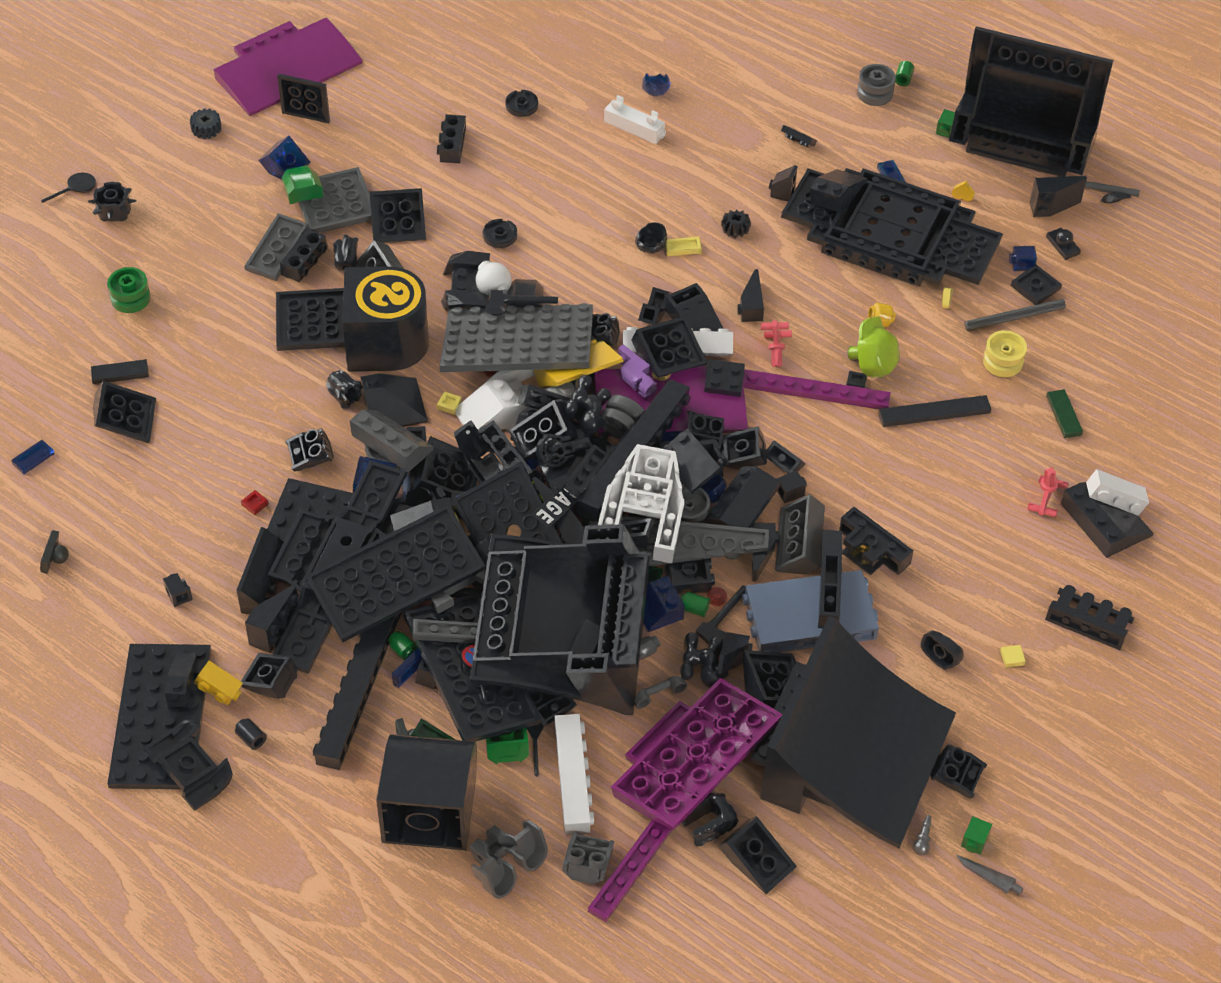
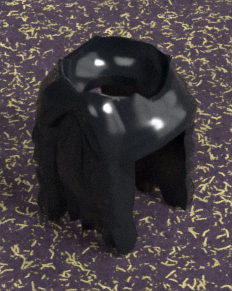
M710 793L681 822L686 827L710 812L718 816L692 832L696 846H702L706 842L719 839L721 835L736 827L739 822L737 813L725 799L726 794Z

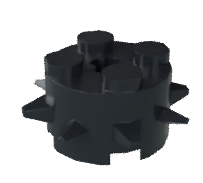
M113 181L103 183V187L96 188L93 193L94 199L88 200V203L95 204L93 214H98L102 221L126 220L128 218L127 215L131 211V203L137 202V200L129 198L132 189L121 186V183Z

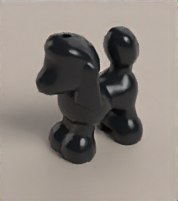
M582 375L576 381L574 391L570 396V400L566 402L564 409L567 415L572 416L576 414L578 406H581L584 412L580 417L581 428L587 434H594L599 428L605 427L606 422L599 414L602 406L610 399L611 392L606 388H602L596 395L588 394L586 391L590 387L592 379L587 375Z
M693 632L688 633L684 639L685 652L683 654V664L680 667V675L684 680H690L694 675L693 666H699L702 669L700 672L702 683L706 687L711 688L720 678L725 679L729 675L728 671L723 674H717L718 657L723 646V639L712 637L708 648L697 650L698 635Z

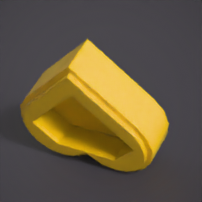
M964 181L954 186L952 196L969 202L973 200L975 191L967 181Z

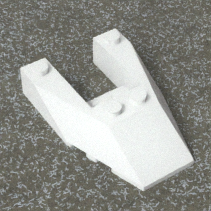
M498 371L458 405L455 415L463 425L472 420L478 431L493 420L501 430L509 431L515 426L519 414L524 409L529 408L517 403L523 386L521 382L535 376L534 371ZM570 381L545 390L570 398L574 391V385Z
M637 444L625 461L624 466L615 475L612 483L607 486L598 525L620 524L623 511L660 518L653 560L672 563L684 508L676 452Z

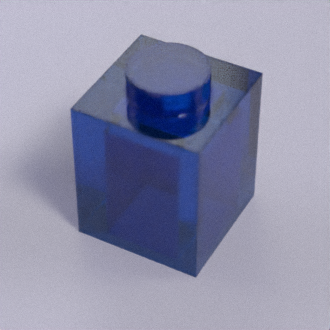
M1014 246L1013 252L1009 254V263L1012 264L1013 271H1027L1037 262L1035 246Z

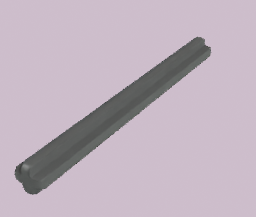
M1064 299L968 320L965 321L964 325L965 329L969 331L1066 308Z

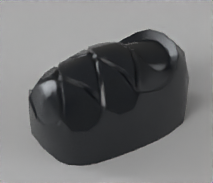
M932 630L927 632L921 640L920 645L923 652L937 666L944 670L959 665L964 657L963 649L951 638L938 631Z

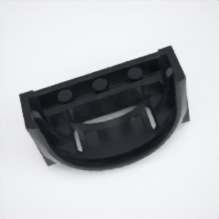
M470 420L454 432L458 447L479 483L488 480L520 461L526 468L531 480L536 477L494 420L479 431L472 420ZM490 452L488 455H486L478 461V458L482 457L485 453Z

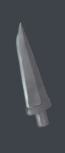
M956 855L964 867L996 886L1002 892L1008 894L1009 891H1012L1019 896L1021 895L1023 887L1015 884V878Z

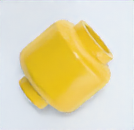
M875 303L869 308L868 318L879 316L883 327L886 328L891 323H894L896 313L889 304Z

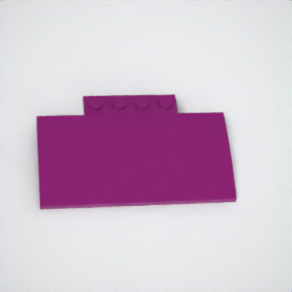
M326 17L299 30L289 21L234 46V52L239 57L215 68L214 75L217 82L249 116H252L280 102L278 73L322 83L362 64L363 60L341 32Z
M704 365L671 374L670 378L664 381L655 379L652 371L649 369V376L657 383L655 385L657 389L647 399L638 394L639 390H633L630 385L621 379V369H602L594 372L595 395L600 389L606 388L611 392V396H625L635 401L645 411L669 379L689 386V395L691 396L689 404L684 406L680 416L674 419L671 428L667 429L664 435L680 434L686 430L687 411L724 418L723 433H733L748 429L744 386H742L741 397L704 392L707 367H704ZM608 401L602 406V410L606 408ZM603 428L598 429L599 436L605 431Z
M720 678L692 707L679 701L625 754L626 759L633 763V765L611 786L613 796L644 816L675 830L779 723L782 714Z

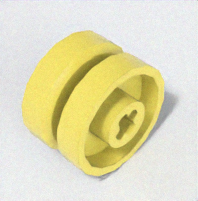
M1004 330L990 335L983 357L985 368L991 374L998 377H1012L1018 374L1023 367L1027 352V344L1024 338L1015 332Z

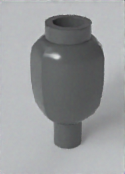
M646 636L641 639L640 659L649 657L657 651L660 642L656 636Z

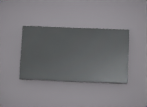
M278 213L245 264V270L277 281L281 275L280 262L303 233L310 228L309 224Z

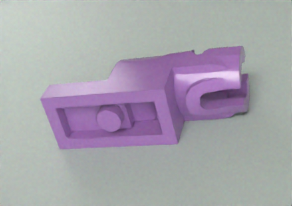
M623 344L618 348V354L624 361L620 363L623 365L620 377L633 390H639V395L647 399L657 389L655 386L657 383L649 376L650 365Z

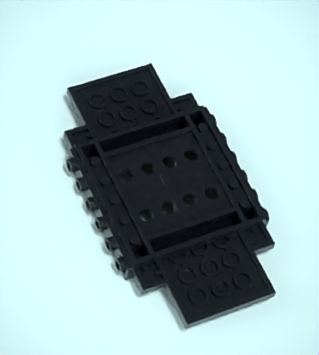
M809 168L781 213V218L810 227L811 230L807 235V240L822 245L821 253L919 287L923 281L940 285L945 274L979 285L1003 238V233L973 224L972 221L976 211L960 206V200L864 168L861 172L848 168L845 169V172L867 178V182L842 213L811 204L809 188L824 173ZM888 197L890 201L884 202L881 198ZM881 208L884 210V212L878 213L874 210ZM920 208L923 212L916 213L913 209ZM873 219L876 220L878 223L872 225L868 223V221ZM910 219H913V220H915L917 223H916V224H911V223H908L907 221L910 220ZM869 231L871 235L864 236L862 232ZM908 231L910 235L904 236L901 232ZM901 242L904 244V246L897 247L895 246V244Z

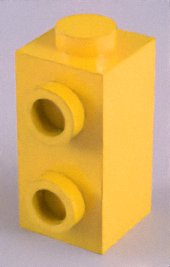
M211 661L207 662L194 682L201 691L208 692L214 696L216 701L227 706L232 700L236 702L242 693L239 689L243 683Z

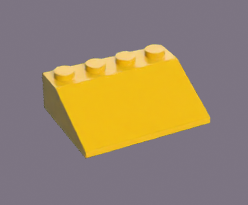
M594 339L591 340L590 368L541 369L533 371L539 387L559 386L578 379L582 375H589L624 361L604 341L597 342Z

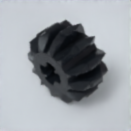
M737 209L724 213L721 220L723 233H727L728 237L734 236L735 239L737 236L743 237L744 234H748L751 227L749 214H745L744 210L739 212Z

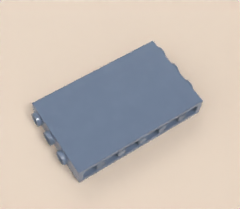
M862 570L842 572L839 622L857 642L877 639L879 630L877 610L872 607L873 597L871 593H868L867 577L863 576ZM820 576L746 585L745 594H742L744 606L747 605L748 608L746 610L747 620L752 624L750 627L751 636L756 639L758 651L781 653L815 647L823 630L818 628Z

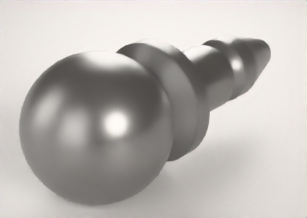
M930 815L926 816L922 824L921 834L916 835L917 840L913 843V850L918 855H925L930 850L929 841H931V838L928 837L931 827Z

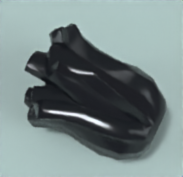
M345 234L343 235V241L341 239L334 241V265L337 269L344 271L345 267H355L357 264V243L359 240L357 237L352 238Z
M343 370L332 372L329 375L326 386L329 393L339 402L341 408H349L354 404V401L358 402L360 400L359 397L362 395V383L360 381H355Z

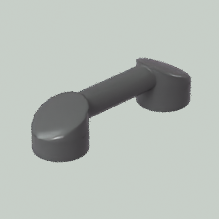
M680 676L669 677L667 680L646 689L642 688L635 696L634 704L638 709L644 708L651 702L650 695L669 687L673 693L677 694L686 689L687 683Z

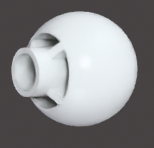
M482 262L478 267L476 275L478 290L487 294L488 297H490L491 290H503L505 294L508 292L512 278L507 267L498 262Z

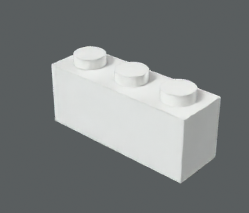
M1096 469L1086 482L1090 498L1137 516L1149 504L1145 487Z

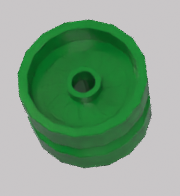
M124 267L116 270L109 276L107 281L111 303L116 310L123 313H134L141 311L148 305L151 295L148 280L143 271L134 267Z

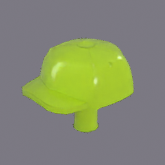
M879 316L863 320L859 327L858 344L848 348V358L850 360L858 359L860 370L869 377L878 378L888 375L894 370L900 359L898 339L884 329Z

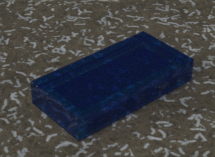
M40 440L11 461L24 475L55 453L46 442Z
M419 648L392 672V682L397 688L404 684L418 670L422 659Z

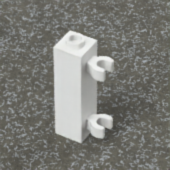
M617 95L616 100H612L604 109V122L654 144H657L660 139L665 137V122L658 119V112L652 110L650 116L623 104L624 98Z

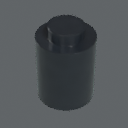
M250 718L242 719L236 724L235 734L251 750H256L265 743L267 735Z

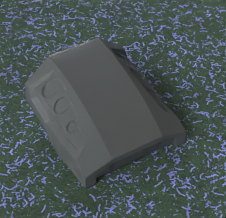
M573 832L562 871L571 880L588 884L603 881L615 841L602 840Z

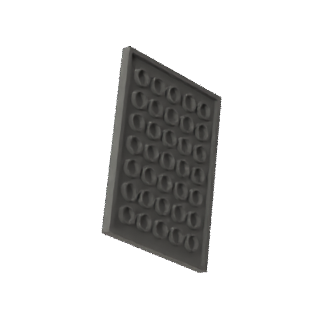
M546 304L542 307H534L533 305L516 307L510 305L505 307L506 312L501 315H491L485 311L486 308L477 306L471 308H449L440 360V372L590 368L593 304Z

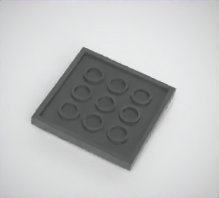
M359 167L318 176L323 187L324 197L298 202L305 223L309 224L310 230L318 233L372 220L370 194Z

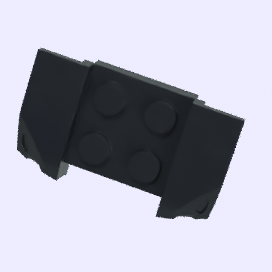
M464 251L451 255L443 272V275L452 273L451 290H445L441 300L444 309L474 306L480 308L487 307L488 295L478 290L476 275L479 265L484 261H490V253Z
M185 720L143 747V751L154 764L159 763L183 791L181 796L196 811L217 797L230 784L233 773L227 758L216 766L194 740L201 727Z

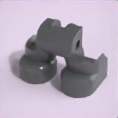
M530 820L522 822L524 829L515 837L494 825L486 831L488 837L486 840L482 841L477 838L469 846L474 858L481 865L480 867L475 864L471 865L474 876L482 882L484 889L495 898L505 897L516 884L517 875L514 866L501 859L507 853L512 854L517 864L527 871H534L539 868L547 857L548 847L542 828Z

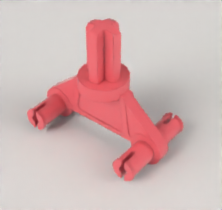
M773 320L772 323H761V330H772L764 331V338H773L774 342L768 345V349L771 350L772 367H781L782 350H785V344L780 343L781 337L792 338L789 322Z
M1050 467L1045 469L1044 476L1040 475L1039 478L1040 487L1044 491L1041 505L1029 502L1027 510L1038 512V515L1041 516L1045 514L1056 518L1058 510L1047 507L1052 492L1056 491L1057 488L1067 489L1069 482L1058 480L1056 471Z

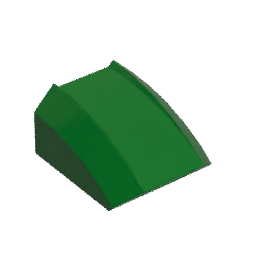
M309 166L287 169L282 176L289 204L324 197L323 187L318 174Z
M527 728L487 738V758L496 765L502 762H522L529 756Z

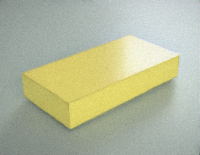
M699 237L667 239L665 244L667 256L702 253Z

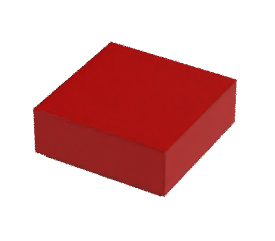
M256 490L241 500V505L253 515H256L269 504L268 500Z

